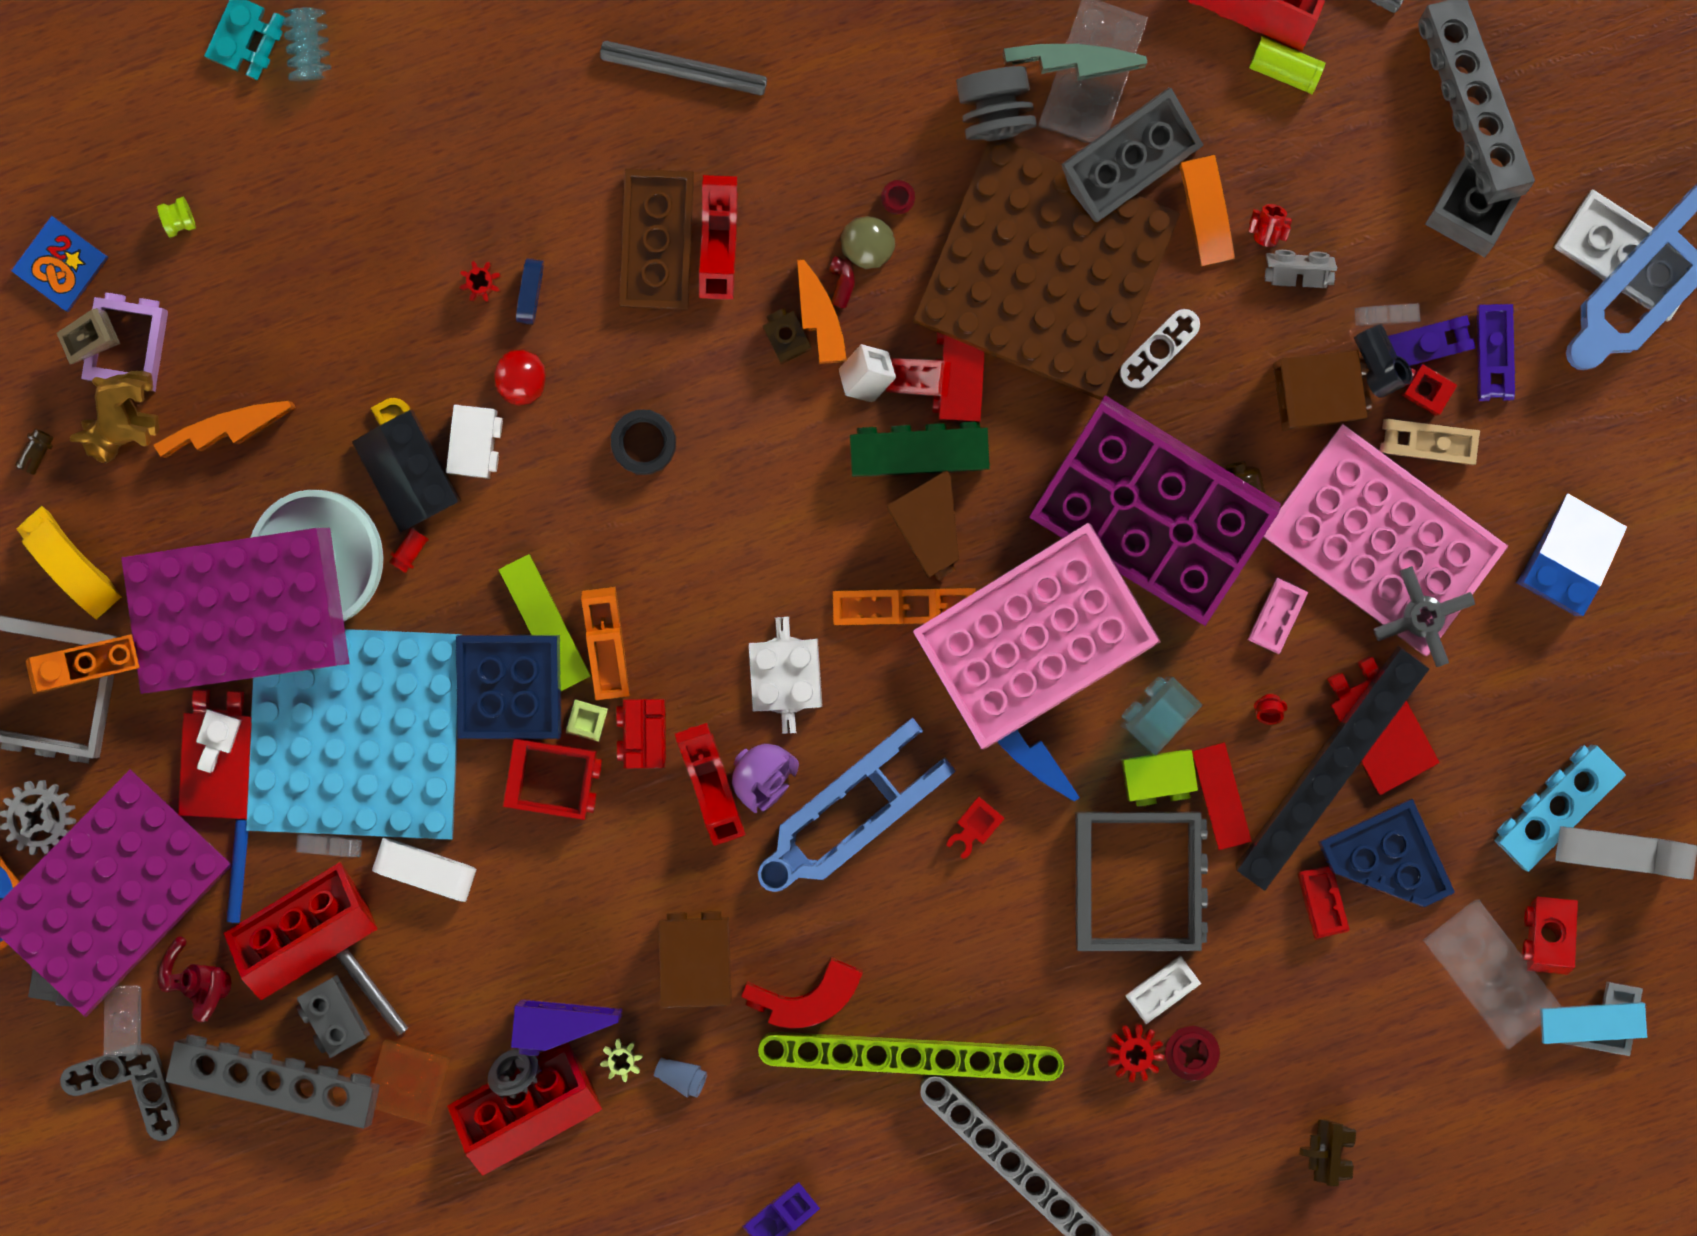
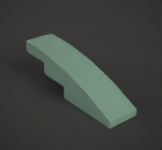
M1035 44L1004 48L1002 53L1005 67L1039 61L1041 74L1075 68L1077 81L1143 69L1147 65L1146 56L1115 48L1084 44Z

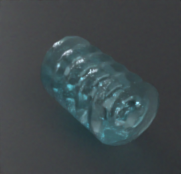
M312 7L285 10L284 13L290 16L284 18L283 24L292 29L286 31L284 37L286 40L294 42L286 46V52L294 55V57L287 60V65L290 68L297 69L288 74V79L300 82L324 79L325 77L322 76V73L330 70L331 65L321 63V59L329 56L330 52L320 49L319 45L329 42V38L319 36L318 32L328 27L327 24L317 22V18L326 15V11Z

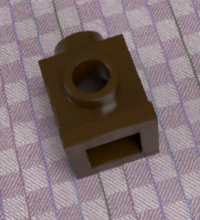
M784 308L766 317L769 323L763 325V328L780 364L812 350L794 311L787 314ZM784 327L790 328L792 331V336L788 340H783L779 337V331Z

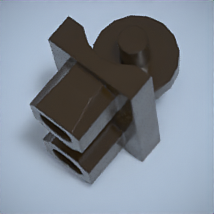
M1318 1119L1317 1135H1311L1310 1147H1300L1299 1155L1309 1157L1308 1169L1314 1170V1181L1326 1183L1328 1186H1339V1181L1353 1178V1163L1351 1160L1341 1159V1148L1353 1147L1355 1145L1356 1130L1334 1121Z

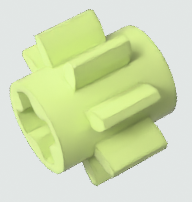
M617 1038L616 1048L612 1050L609 1047H604L603 1051L609 1055V1058L602 1061L600 1066H609L611 1070L609 1079H612L617 1074L622 1075V1080L627 1082V1073L630 1070L639 1074L640 1069L634 1063L642 1059L643 1054L634 1053L632 1050L635 1045L634 1041L628 1046H624L620 1038ZM624 1052L628 1055L627 1062L630 1066L623 1064L619 1068L615 1065L617 1059L613 1055L620 1056Z

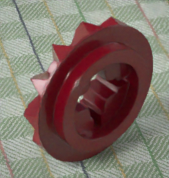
M1190 1025L1177 1029L1168 1039L1165 1058L1168 1067L1175 1075L1185 1080L1195 1081L1207 1077L1215 1070L1220 1058V1048L1216 1038L1207 1029ZM1199 1039L1197 1051L1205 1060L1192 1058L1184 1066L1187 1055L1180 1048V1045L1192 1047Z

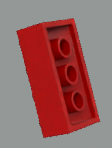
M1187 0L1191 4L1207 8L1224 19H1231L1248 27L1255 33L1264 34L1279 41L1282 45L1301 52L1318 21L1325 0Z
M339 862L224 932V936L241 979L260 1000H263L378 930L368 905L342 863Z
M569 1042L551 1048L536 1056L539 1060L538 1064L541 1072L536 1075L537 1083L530 1084L527 1087L528 1094L521 1091L515 1099L510 1096L502 1099L491 1090L487 1083L447 1105L464 1152L482 1176L603 1110L594 1087ZM518 1068L514 1076L510 1077L512 1081L515 1080L517 1074L521 1073Z

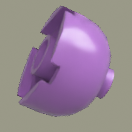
M761 744L750 750L744 749L734 760L736 767L732 775V786L737 797L754 813H757V807L762 811L767 810L788 789L789 785L784 783V781L788 778L789 774H792L794 777L796 776L799 767L798 760L788 751L777 745Z

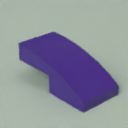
M797 1182L753 1216L742 1227L750 1236H786L791 1231L796 1230L820 1208L802 1185Z

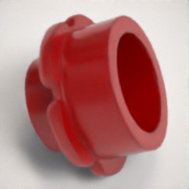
M1266 694L1254 703L1258 721L1268 725L1280 723L1284 719V711L1288 709L1287 703L1275 694Z

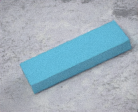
M1643 1002L1540 1008L1542 1043L1544 1044L1647 1038L1646 1008Z

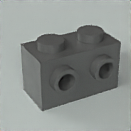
M338 975L297 997L300 1003L296 1006L297 1011L304 1023L310 1022L316 1034L313 1035V1039L322 1054L327 1052L331 1058L370 1035Z

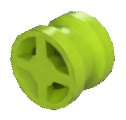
M185 197L177 198L175 203L171 205L163 203L157 206L160 220L169 238L176 236L180 230L186 229L191 231L196 229L192 212Z

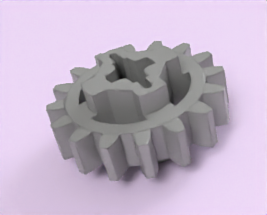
M40 780L35 788L32 781L24 782L25 791L19 787L12 789L15 796L14 799L4 798L3 802L9 808L8 810L0 811V816L7 818V823L2 824L0 829L10 830L11 834L8 835L6 840L10 842L17 839L19 841L16 848L18 851L29 846L30 855H35L39 847H41L43 853L46 854L51 850V843L55 846L61 840L60 837H64L70 831L67 829V825L76 823V819L68 815V812L76 809L75 805L66 806L65 801L70 795L68 793L58 795L59 785L53 784L49 789H46V780ZM30 795H42L41 798H38L36 804L23 801ZM54 805H56L58 808L60 817L59 819H57L55 816L53 809ZM41 810L40 817L44 819V822L34 824L35 817L31 814ZM16 815L20 817L22 824L21 830L17 825ZM42 830L52 833L45 840H34Z

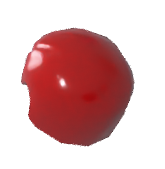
M524 349L511 350L504 354L496 365L494 374L496 389L502 398L509 403L517 406L531 404L544 391L546 381L545 366L534 353Z

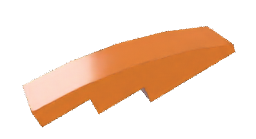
M280 401L251 405L217 414L187 426L153 446L160 457L167 458L191 442L197 450L204 451L228 435L233 443L239 445L287 415L296 407L293 402Z
M976 588L833 591L834 625L923 624L974 594Z

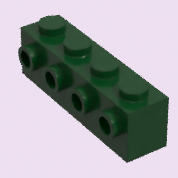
M980 422L959 423L960 429L946 430L945 423L926 424L925 431H912L911 425L891 426V433H877V427L856 428L857 434L850 435L852 477L989 470L988 428H980Z

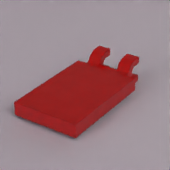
M1368 656L1357 662L1366 681L1351 689L1343 673L1340 674L1338 672L1327 678L1338 698L1337 701L1330 704V707L1339 723H1341L1378 673L1379 668L1373 657ZM1407 701L1361 761L1378 795L1384 794L1440 763Z
M193 690V713H183L178 815L247 819L252 716L244 715L245 691L227 692V710L211 709L242 721L231 753L220 750L214 771L208 773L197 769L206 745L196 741L206 711L210 709L211 690Z

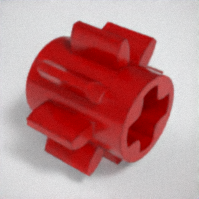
M1266 204L1262 207L1261 211L1253 210L1248 232L1254 233L1253 238L1258 244L1274 247L1278 244L1279 239L1285 242L1288 240L1292 219L1286 218L1287 212L1281 206Z
M471 261L473 269L469 273L466 271L460 272L466 278V283L462 284L459 288L461 291L469 289L472 291L470 301L474 302L477 296H482L489 303L490 298L488 294L492 291L496 293L501 292L495 286V280L502 276L500 273H489L491 269L490 262H487L484 268H480L475 261ZM484 273L485 279L489 282L488 286H480L478 290H475L476 285L472 282L475 276L480 278Z

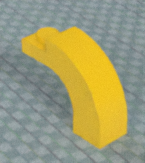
M43 506L16 528L24 539L22 543L41 567L80 607L96 620L122 597L110 579L73 545L51 513Z

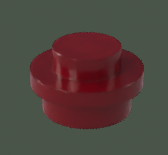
M894 180L884 187L881 201L888 212L895 215L905 214L911 210L915 203V192L909 183L902 180Z

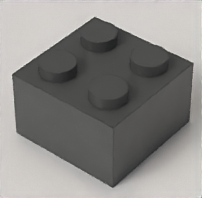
M1464 156L1425 225L1485 258L1495 245L1521 196L1487 204L1484 194H1481L1477 188V174L1473 163L1468 162L1466 156Z

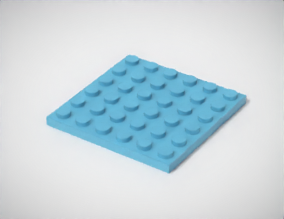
M345 629L350 664L253 678L246 831L453 839L457 759L456 636L462 634Z

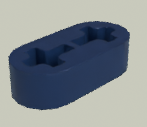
M530 258L525 260L516 312V322L533 325L535 322L544 269V261Z

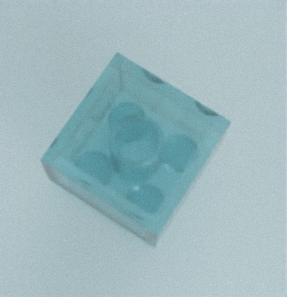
M1158 676L1145 689L1148 696L1143 702L1139 704L1134 701L1121 715L1125 721L1120 726L1150 754L1155 756L1202 707V704L1173 676H1166L1164 679Z

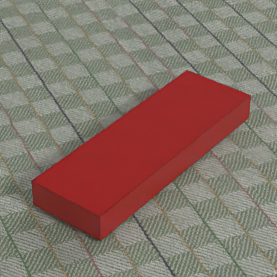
M1225 742L1193 750V761L1217 849L1223 850L1252 842Z

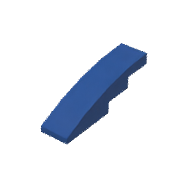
M1016 730L997 742L1016 762L1044 784L1073 801L1080 798L1041 740L1028 746L1021 734Z

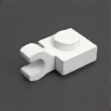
M207 709L196 741L206 745L197 769L211 773L215 769L220 750L231 753L242 720Z

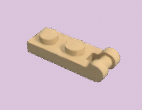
M1383 419L1382 429L1386 430L1384 443H1380V452L1383 454L1476 465L1480 430ZM1399 432L1409 433L1407 445L1398 444Z

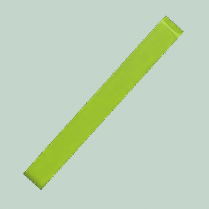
M770 1032L763 1036L758 1048L761 1060L767 1065L777 1067L1053 1081L1060 1077L1064 1069L1063 1059L1059 1052L1047 1046ZM771 1040L779 1041L783 1045V1053L775 1058L768 1056L764 1051V1046L767 1042ZM805 1042L815 1044L818 1048V1054L812 1059L802 1058L798 1052L801 1044ZM839 1044L848 1045L852 1050V1056L846 1061H838L832 1053L835 1046ZM873 1046H880L887 1053L886 1058L880 1063H873L867 1058V1051ZM907 1048H915L921 1054L920 1060L914 1065L905 1064L901 1059L902 1052ZM950 1050L955 1055L954 1062L947 1067L938 1065L935 1058L939 1051ZM981 1051L988 1055L989 1061L985 1067L977 1069L971 1066L969 1061L972 1054ZM1016 1053L1023 1058L1022 1066L1017 1070H1008L1004 1066V1060L1009 1054ZM1051 1055L1057 1059V1065L1053 1071L1043 1072L1038 1068L1039 1060L1043 1056Z

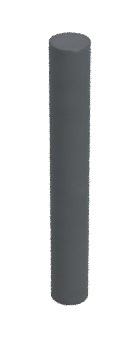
M346 948L335 955L395 1034L399 1036L408 1029L407 1025L350 951Z

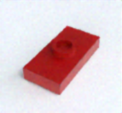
M890 358L896 378L886 388L885 392L948 397L951 362Z
M1329 865L1299 872L1297 875L1315 940L1349 932L1350 928L1335 874L1331 872Z

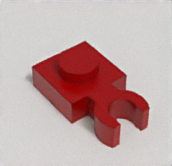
M978 796L957 821L964 829L961 833L951 835L946 845L950 848L955 841L962 840L966 847L960 854V857L965 859L972 851V842L975 838L984 844L1005 818Z

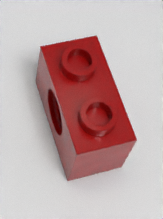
M1537 896L1530 903V906H1526L1524 926L1529 927L1528 939H1525L1523 942L1522 958L1527 960V971L1568 975L1575 968L1578 900ZM1542 929H1551L1556 935V942L1546 941L1542 936Z

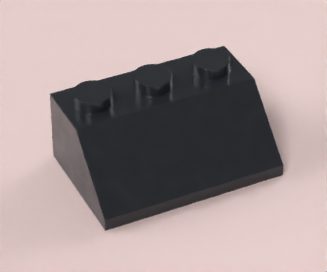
M409 410L352 441L400 533L461 501L413 410Z

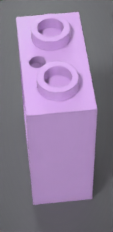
M105 293L104 299L94 297L93 309L98 308L103 311L110 309L152 316L144 371L152 373L153 389L151 391L155 392L168 311L159 308V301L139 298V303L134 304L125 302L126 296ZM98 354L84 359L81 379L92 381L95 377L106 379L128 372L96 367Z

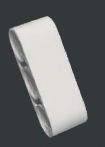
M382 838L372 868L373 872L463 902L467 900L477 870L470 865L388 838Z

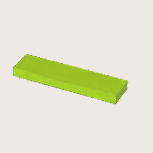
M528 554L498 569L531 635H560L561 691L591 677L531 555Z

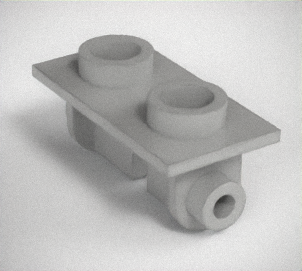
M1283 249L1276 250L1275 253H1266L1268 267L1272 268H1266L1265 281L1271 282V285L1296 286L1297 274L1303 275L1302 287L1327 288V285H1334L1335 272L1330 271H1337L1335 258L1330 257L1327 253L1310 252L1309 256L1295 255V252Z

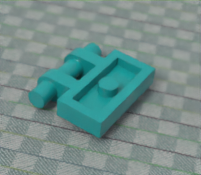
M229 0L204 56L237 72L242 61H248L250 65L245 75L258 80L262 70L267 69L270 63L268 56L275 41H279L283 34L281 28L286 18L273 12L269 23L266 24L261 22L265 12L263 7L248 0ZM255 32H258L263 37L256 52L248 50Z

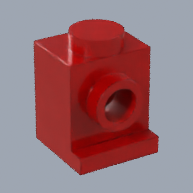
M1423 364L1419 365L1416 370L1411 368L1413 380L1404 387L1405 389L1401 395L1425 409L1431 415H1440L1458 385ZM1421 383H1426L1430 387V392L1427 396L1421 395L1418 390Z

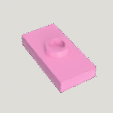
M1276 578L1247 640L1280 654L1308 592Z

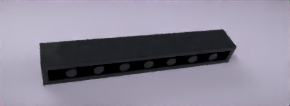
M1399 645L1396 647L1235 866L1239 873L1264 891L1268 888L1429 671L1425 664Z

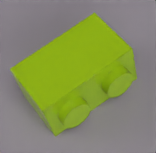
M1190 749L1121 759L1127 800L1136 801V806L1157 804L1156 797L1170 795V801L1190 799V792L1198 791L1193 755Z

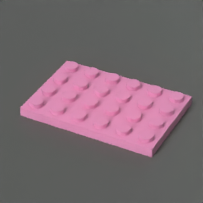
M1344 424L1340 425L1281 505L1279 514L1264 535L1265 539L1382 625L1403 618L1404 610L1411 601L1400 570L1413 566L1423 595L1433 597L1442 603L1468 592H1471L1473 595L1508 547V545ZM1421 608V614L1417 615V621L1425 622L1428 625L1429 621L1427 619L1432 618V614L1430 611H1424ZM1460 611L1445 616V623L1438 632L1440 638ZM1409 630L1397 634L1398 637L1424 656H1428L1430 653L1425 637H1418Z
M1089 523L913 630L981 749L988 748L1161 642Z

